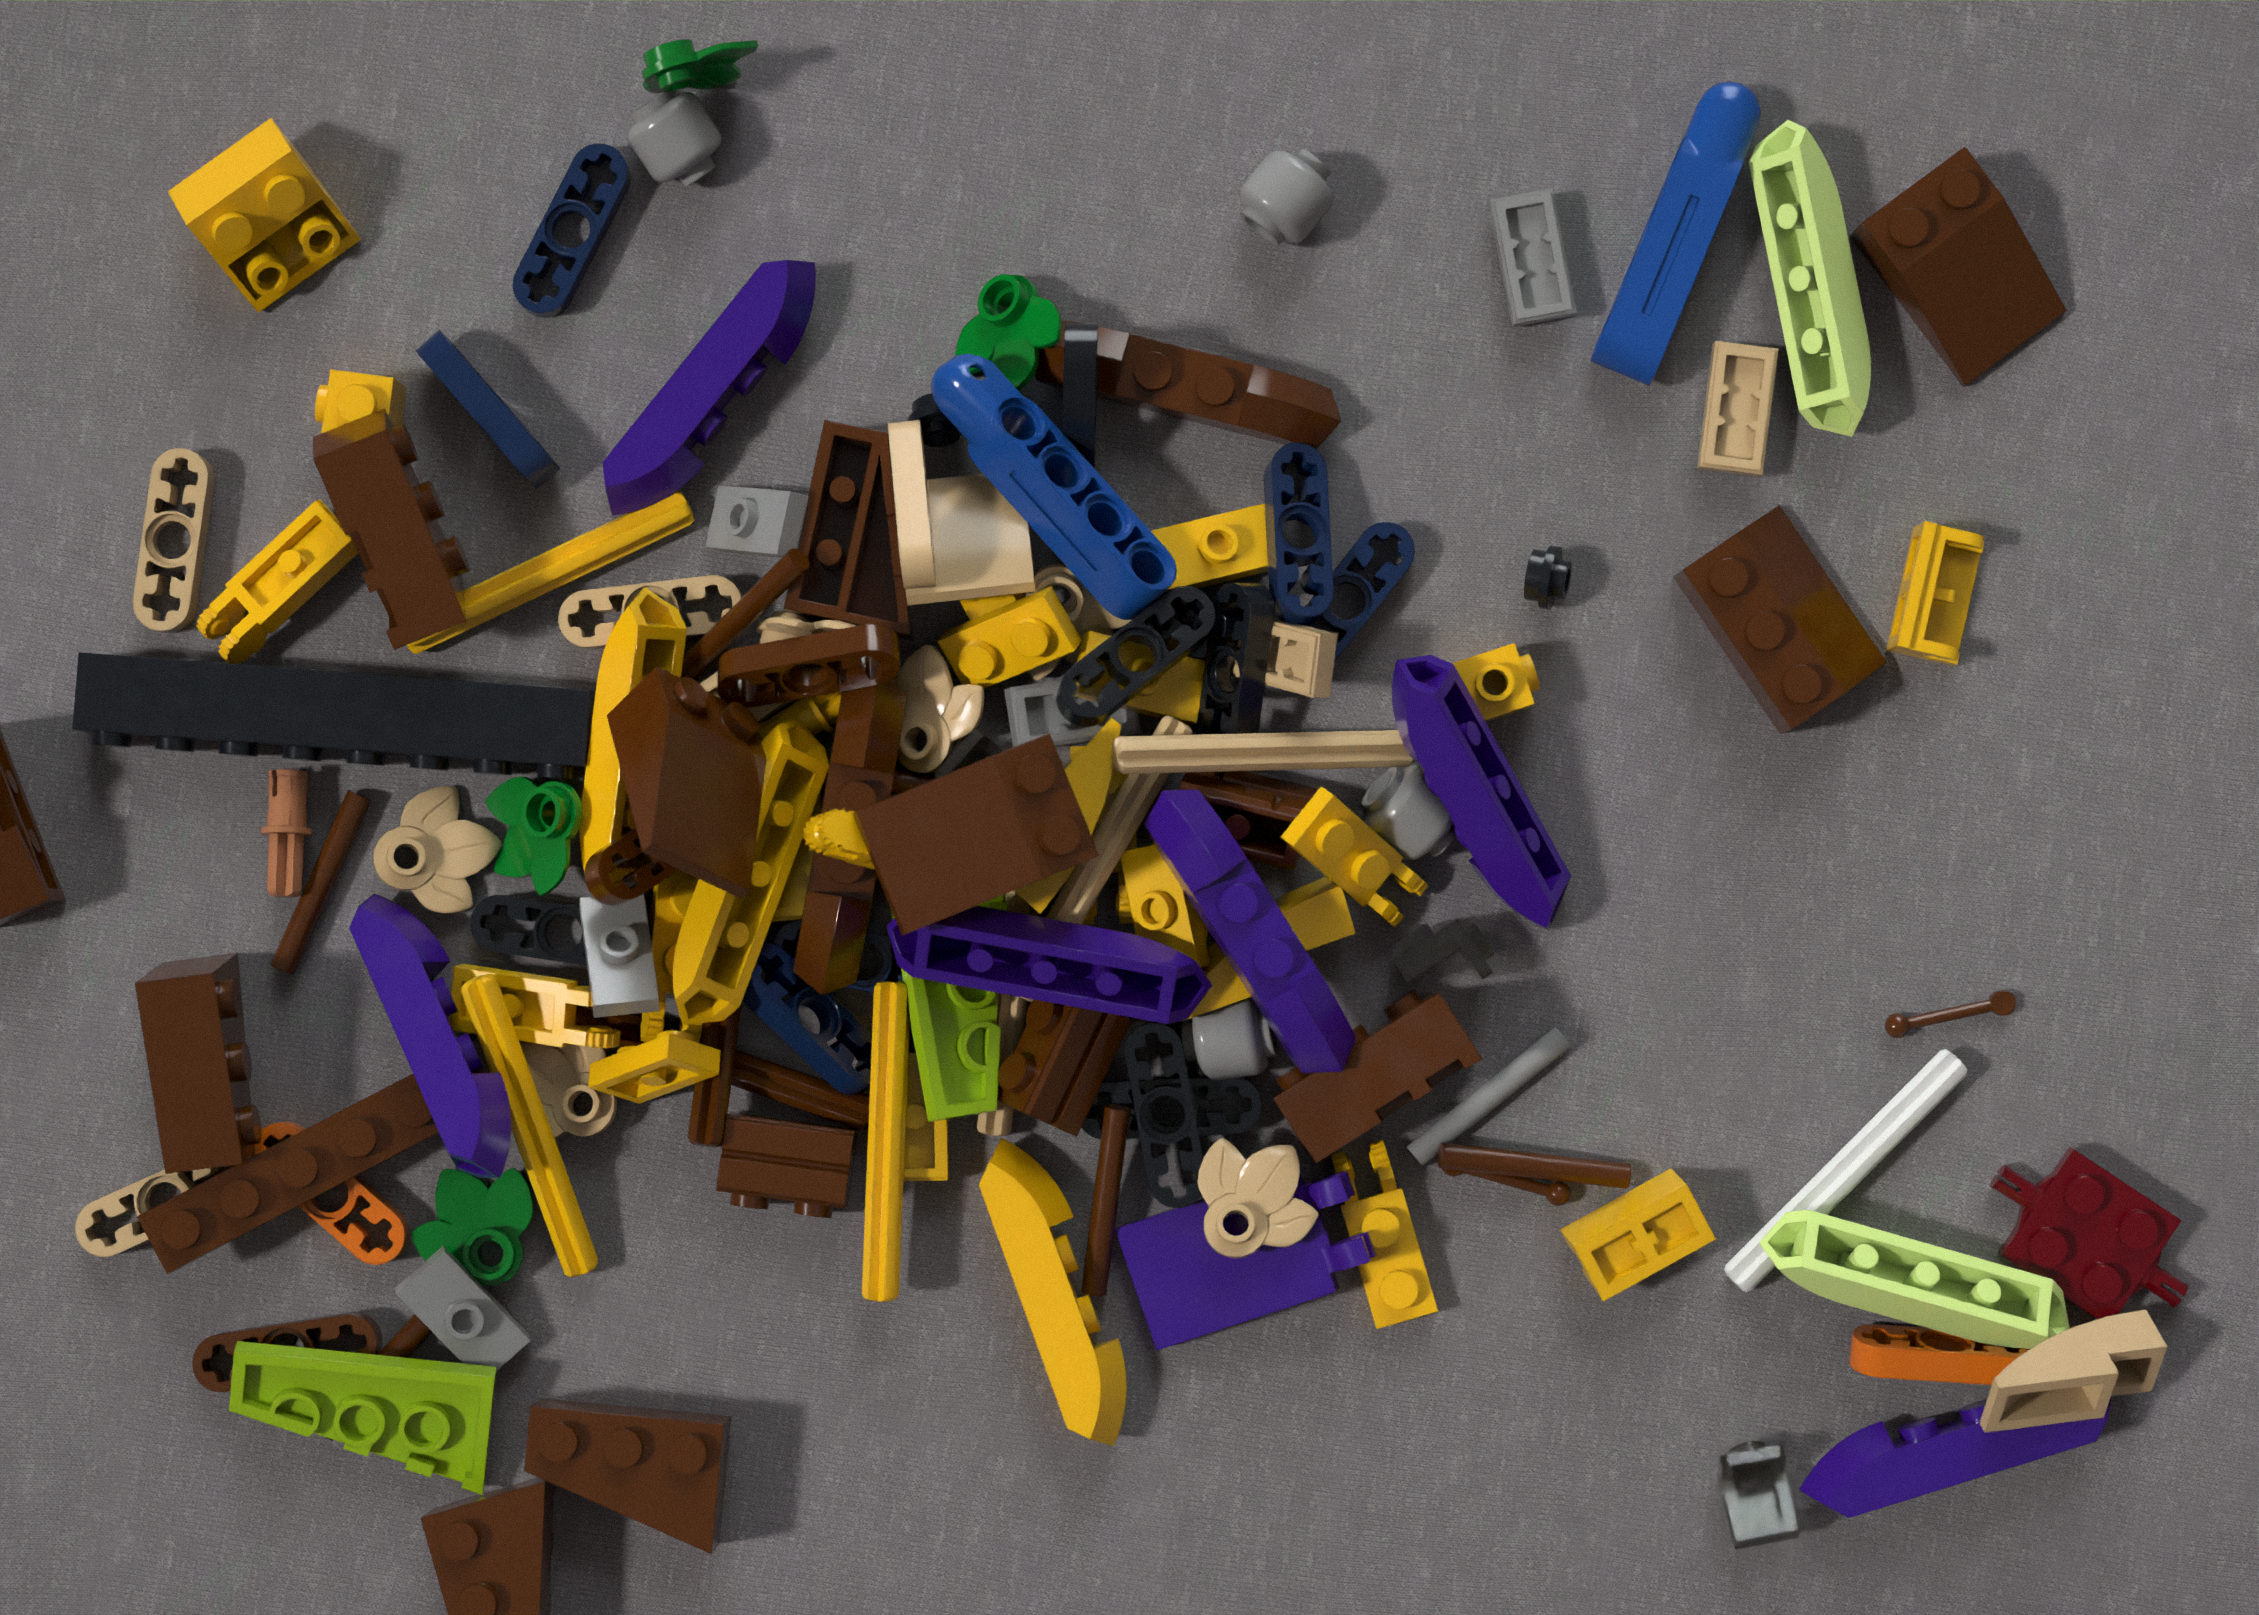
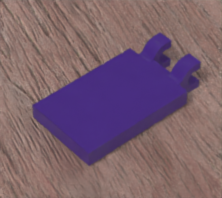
M1345 1170L1307 1184L1303 1183L1300 1174L1298 1187L1293 1198L1303 1200L1318 1211L1319 1215L1310 1232L1301 1241L1286 1248L1262 1245L1252 1255L1238 1259L1218 1254L1208 1244L1204 1234L1203 1222L1209 1206L1203 1198L1190 1206L1172 1208L1117 1227L1115 1231L1156 1350L1334 1293L1340 1289L1335 1275L1336 1271L1370 1262L1371 1258L1377 1254L1369 1231L1331 1243L1319 1209L1347 1201L1351 1196L1355 1195L1348 1171ZM1231 1214L1223 1222L1225 1231L1233 1236L1242 1235L1249 1226L1247 1219L1241 1214Z

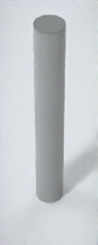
M1554 1027L1407 1146V1149L1423 1167L1438 1154L1441 1142H1454L1568 1050L1571 1045L1562 1033Z

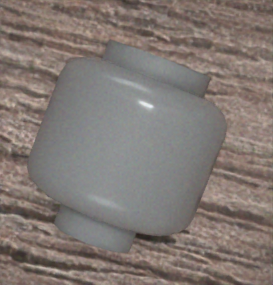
M675 91L662 92L630 114L634 124L627 132V140L655 181L660 183L669 182L678 177L684 187L716 167L710 155L719 148L722 143V135L694 93L682 92L677 95Z
M1301 149L1296 156L1282 150L1270 152L1240 189L1239 198L1244 206L1240 212L1241 218L1254 232L1274 246H1279L1282 241L1289 243L1302 242L1333 204V193L1325 182L1330 175L1329 169L1317 157L1304 149Z
M1408 766L1401 770L1396 767H1390L1372 783L1363 797L1362 805L1366 808L1364 822L1403 856L1402 860H1416L1427 853L1432 857H1436L1451 844L1456 836L1450 815L1440 798L1430 791L1425 780L1424 770L1418 766Z
M1252 997L1192 1018V1023L1182 1025V1044L1187 1061H1198L1200 1069L1210 1080L1258 1075L1267 1068L1270 1057L1277 1056L1279 1053V1040Z

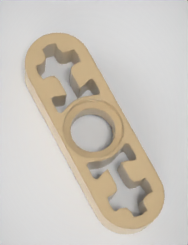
M920 420L888 423L898 545L904 590L937 586Z
M174 448L164 452L157 458L152 467L133 594V610L138 620L144 626L161 633H176L183 630L192 622L196 614L215 485V475L210 463L201 455L185 448ZM183 462H188V470L198 474L197 484L186 485L182 499V505L188 508L195 507L193 518L177 511L162 512L163 502L177 506L178 487L168 482V476L170 472H179ZM169 524H183L190 533V547L183 556L176 559H167L158 549V535ZM155 564L172 571L186 570L184 581L171 576L170 596L179 599L180 606L178 611H168L165 621H160L159 611L150 608L151 598L163 595L166 577L159 574L153 575Z
M718 575L582 590L571 594L562 603L558 614V623L564 637L574 645L589 650L605 648L616 622L600 623L595 626V636L586 637V633L582 628L572 625V618L582 615L583 604L590 602L593 609L598 613L617 612L613 599L624 597L621 609L622 614L645 587L654 594L665 598L668 603L679 610L682 617V608L675 594L676 591L687 590L685 601L697 603L708 600L709 589L718 588L723 598L732 599V607L743 595L733 582ZM727 608V609H725V610H722L721 618H722L731 608ZM706 612L687 613L692 625L687 627L686 639L703 637L716 623L712 622L710 615Z
M218 1167L193 1170V1181L214 1174ZM164 1169L86 1205L77 1217L75 1225L77 1240L87 1252L99 1257L117 1255L149 1241L145 1232L141 1233L140 1221L132 1222L115 1231L117 1241L115 1244H112L109 1237L97 1238L93 1227L101 1223L99 1212L103 1210L107 1217H115L135 1208L136 1214L139 1216L151 1209L150 1195L158 1184L162 1182L171 1183L183 1193L195 1187L194 1183L185 1175V1172L165 1174ZM131 1195L134 1196V1208L127 1201V1197Z

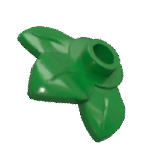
M689 39L675 40L658 45L643 55L646 68L642 71L644 89L658 94L673 92L686 87L708 90L729 85L742 76L740 68L734 63L740 58L755 52L759 47L757 40L720 43L695 52L692 40Z
M1001 274L993 277L982 288L978 298L979 314L963 327L958 338L955 356L971 354L981 356L993 362L1013 386L1020 391L1035 375L1039 364V349L1051 347L1060 341L1062 319L1056 305L1050 300L1039 297L1036 286L1027 278L1021 275ZM969 368L971 375L981 371L977 368Z
M528 777L511 778L494 789L485 802L488 809L498 820L509 825L494 865V871L496 874L507 877L524 878L531 876L537 893L544 896L558 887L567 873L570 864V840L578 832L582 820L581 801L574 788L564 782L550 781L540 786Z
M511 1168L502 1173L501 1178H497L489 1188L485 1182L474 1175L456 1169H444L441 1171L435 1192L438 1220L420 1225L410 1233L417 1251L426 1261L444 1245L480 1284L493 1286L510 1280L518 1272L523 1262L524 1249L520 1236L527 1229L534 1215V1202L525 1177L516 1168ZM487 1241H495L502 1247L503 1257L497 1265H490L482 1258L481 1250Z

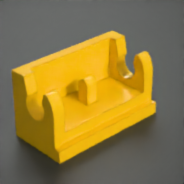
M1923 521L1913 527L1886 651L1952 666L1958 664L1959 649L1980 554H1982L1984 547V536L1929 521Z
M1672 1168L1560 1229L1568 1246L1582 1265L1584 1275L1603 1302L1716 1240L1688 1185Z

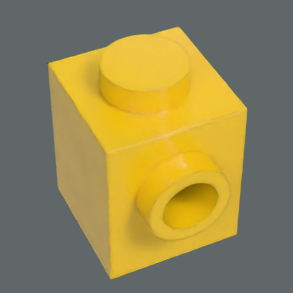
M330 369L328 385L321 384L317 391L315 420L317 423H322L321 433H324L385 408L395 428L402 425L407 388L394 377Z
M1515 643L1452 663L1485 722L1530 708L1535 704L1531 693L1540 690L1537 672L1530 655L1519 656Z

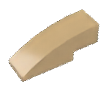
M2146 1309L2111 1315L2074 1326L2034 1346L2016 1358L1994 1378L1980 1425L1984 1433L2104 1418L2111 1396L2152 1391L2168 1346Z

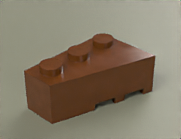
M384 408L314 436L313 460L345 535L350 534L367 572L362 573L368 590L370 593L377 591L389 616V630L386 632L393 649H398L466 622L462 574L469 572L470 567L457 537L453 536L446 539L437 519L444 516V511L433 484L430 480L420 484L411 463L419 459L405 425L402 424L394 428Z
M824 420L808 493L809 501L798 550L803 552L808 558L810 566L788 588L784 609L786 612L815 621L837 620L857 626L866 624L881 625L893 630L900 639L914 641L910 605L907 606L906 590H904L900 564L889 435L885 432Z
M0 730L1 927L66 900Z
M238 953L162 962L135 982L165 1174L243 1164L255 1151L254 1144L261 1142V1121L256 1105H251L249 1080L251 1079L252 1067L250 1052L245 1041Z
M1416 989L1383 1009L1389 1020L1376 1029L1367 1033L1362 1024L1353 1028L1356 1040L1342 1072L1302 1073L1295 1066L1276 1079L1282 1090L1271 1097L1315 1164L1380 1124L1384 1118L1413 1099L1416 1101L1434 1089L1433 1086L1462 1067L1467 1069L1482 1060L1477 1049L1440 993L1431 992L1421 998Z
M541 1398L530 1406L524 1471L712 1554L720 1542L732 1416Z
M537 1477L483 1493V1495L480 1494L433 1508L420 1518L448 1615H550L551 1594H549L554 1534L552 1533L554 1484Z

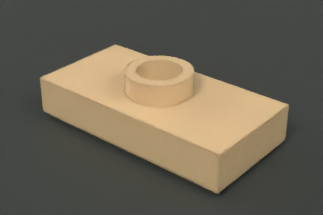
M1715 341L1712 344L1697 469L1761 477L1763 475L1779 349Z
M1274 618L1265 685L1312 698H1330L1337 634ZM1240 640L1237 641V645H1241ZM1234 659L1230 667V675L1240 677L1239 666Z

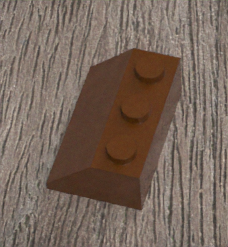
M1780 505L1673 577L1780 734L1794 729L1887 663Z

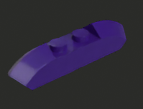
M795 260L763 262L602 462L604 482L612 516L634 512L667 498L687 484L704 467L705 463L693 454L691 449L697 442L706 446L719 433L728 418L722 412L737 392L745 397L759 383L767 370V366L762 363L767 354L786 364L799 345L809 322L814 302L816 284L815 262Z
M1433 655L1397 660L1392 679V705L1399 735L1409 756L1420 763L1424 769L1425 780L1430 791L1440 798L1450 815L1458 841L1464 848L1469 849L1473 857L1468 861L1480 879L1503 903L1525 919L1549 930L1565 895L1571 874L1454 664Z
M1198 789L1164 790L1144 823L1153 844L1302 1073L1342 1072L1356 1036L1314 962L1240 846Z
M374 893L359 905L349 929L448 1154L459 1171L479 1178H501L508 1156L511 1136L510 1105L500 1072L472 1074V1072L483 1068L481 1060L468 1032L458 1037L455 1036L447 1017L459 1011L444 978L441 977L434 980L450 962L440 942L426 925L407 909Z
M974 906L903 936L895 918L886 925L897 965L911 977L1164 1024L1188 1019L1212 987L1211 982L1199 964L1190 957L1157 941L1120 931L982 906Z
M2111 1398L2104 1418L1984 1433L1980 1425L1987 1399L1963 1406L1959 1409L1961 1418L1937 1425L1935 1418H1925L1904 1424L1898 1428L1900 1437L1892 1440L1883 1422L1880 1421L1851 1434L1828 1451L1808 1474L1799 1491L1838 1513L1851 1518L2096 1442L2108 1420Z

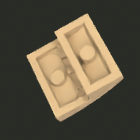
M981 473L927 479L937 586L905 589L907 606L1036 591L1028 522L1023 519L988 478Z

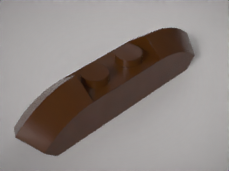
M1062 320L1060 341L1051 347L1039 349V364L1035 372L1037 381L1063 389L1065 323L1078 322ZM1098 326L1097 398L1284 445L1304 443L1314 449H1317L1342 422L1332 390L1323 385L1266 367Z
M892 681L880 685L842 691L820 814L825 815V812L836 808L838 810L845 809V812H856L890 798L907 697ZM814 850L793 972L818 993L824 995L857 982L877 873L874 869L824 856L823 852L816 853Z

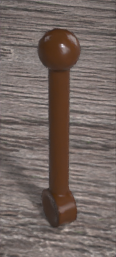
M1996 991L1990 995L1988 1000L1906 1017L1903 1014L1894 1013L1886 1019L1885 1030L1893 1038H1902L1910 1029L1992 1012L1998 1016H2006L2014 1011L2016 1000L2014 995L2008 991Z
M1442 1168L1443 1172L1449 1176L1456 1177L1465 1173L1546 1196L1547 1200L1555 1206L1565 1205L1571 1197L1570 1187L1561 1181L1547 1184L1526 1177Z

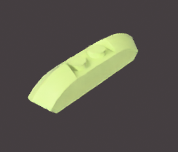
M1787 120L1755 146L1749 160V167L1798 410L1813 428L1852 437L1864 414L1868 401L1871 382V355L1844 214L1834 177L1818 144L1807 128Z
M1811 1210L1786 1212L1759 1242L1780 1272L1797 1285L1816 1295L1844 1305L1964 1339L1995 1346L2031 1349L2042 1341L2070 1329L2063 1290L2051 1278Z

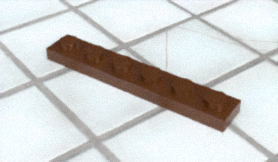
M479 1040L473 1042V1045L483 1068L472 1072V1074L490 1073ZM411 1074L254 1155L243 1164L235 1165L140 1214L137 1218L166 1274H170L439 1134V1131L414 1074Z

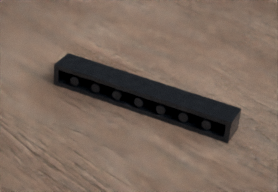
M79 652L72 729L92 733L91 744L99 746L131 748V737L139 736L156 738L155 749L166 751L194 752L195 741L220 742L219 754L258 757V745L283 747L282 758L290 760L321 762L322 750L347 752L346 763L385 766L386 754L410 756L409 768L448 771L449 759L474 761V773L512 775V765L523 764L538 766L537 777L575 780L576 768L586 769L595 692L588 689Z

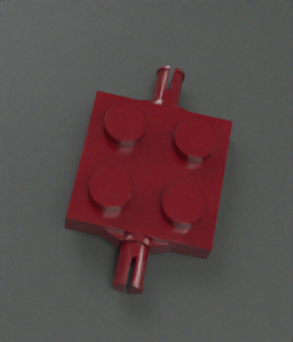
M2072 1147L2068 1148L2053 1172L2037 1182L2036 1185L2010 1169L2006 1164L1997 1173L2016 1185L2017 1189L2012 1188L1996 1176L1993 1177L1990 1188L1997 1190L2021 1206L2016 1226L1998 1252L2026 1272L2053 1279L2063 1290L2065 1298L2097 1319L2117 1315L2129 1297L2141 1290L2142 1287L2169 1303L2171 1307L2177 1306L2181 1299L2161 1286L2162 1283L2185 1296L2189 1287L2188 1284L2183 1283L2157 1266L2163 1247L2182 1220Z

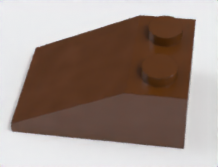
M1963 147L1864 220L1849 235L1963 387L2067 311L2004 197L1966 147Z
M656 666L607 714L642 852L742 899L750 891L766 765V757L758 733V721L744 705L738 702L728 703L707 692L695 680L689 677L680 678Z
M1050 733L852 813L902 936L1099 856Z

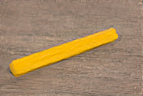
M676 491L651 506L622 515L464 590L466 622L406 646L413 654L421 653L691 525L694 522V515L687 499L681 491Z
M493 974L474 977L464 983L461 987V993L490 1073L500 1072L504 1081L510 1105L511 1130L561 1267L567 1277L586 1274L596 1268L598 1256L499 984Z
M881 981L876 983L873 996L861 1294L864 1299L879 1302L897 1299L900 1283L910 1018L907 1007V986L903 982Z

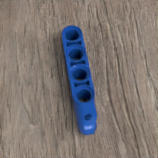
M1731 81L1717 83L1705 92L1695 107L1590 359L1591 362L1648 386L1652 382L1759 125L1761 116L1759 100L1752 90L1743 84Z
M971 354L956 355L937 368L931 382L933 399L941 412L968 440L969 455L975 465L1023 519L1028 522L1032 529L1102 607L1117 618L1132 620L1152 605L1176 579L1177 568L1173 557L1040 407L1030 399L1023 397L993 362L981 356ZM969 368L981 370L984 379L978 380L970 374Z

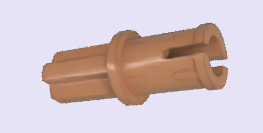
M293 769L269 770L267 776V824L265 827H261L260 832L263 836H269L267 892L273 897L295 898L302 893L304 838L311 837L313 833L311 828H307V795L310 772Z

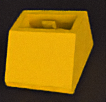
M272 118L265 121L167 191L186 226L258 313L361 240L309 165Z

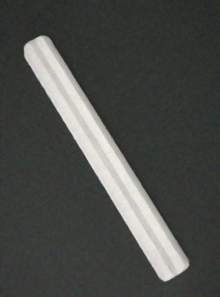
M1946 1049L1940 1050L1725 1265L1724 1270L1730 1280L1745 1292L1752 1291L1776 1267L1759 1242L1786 1212L1811 1210L1828 1215L1966 1077L1967 1068L1963 1062L1952 1052Z

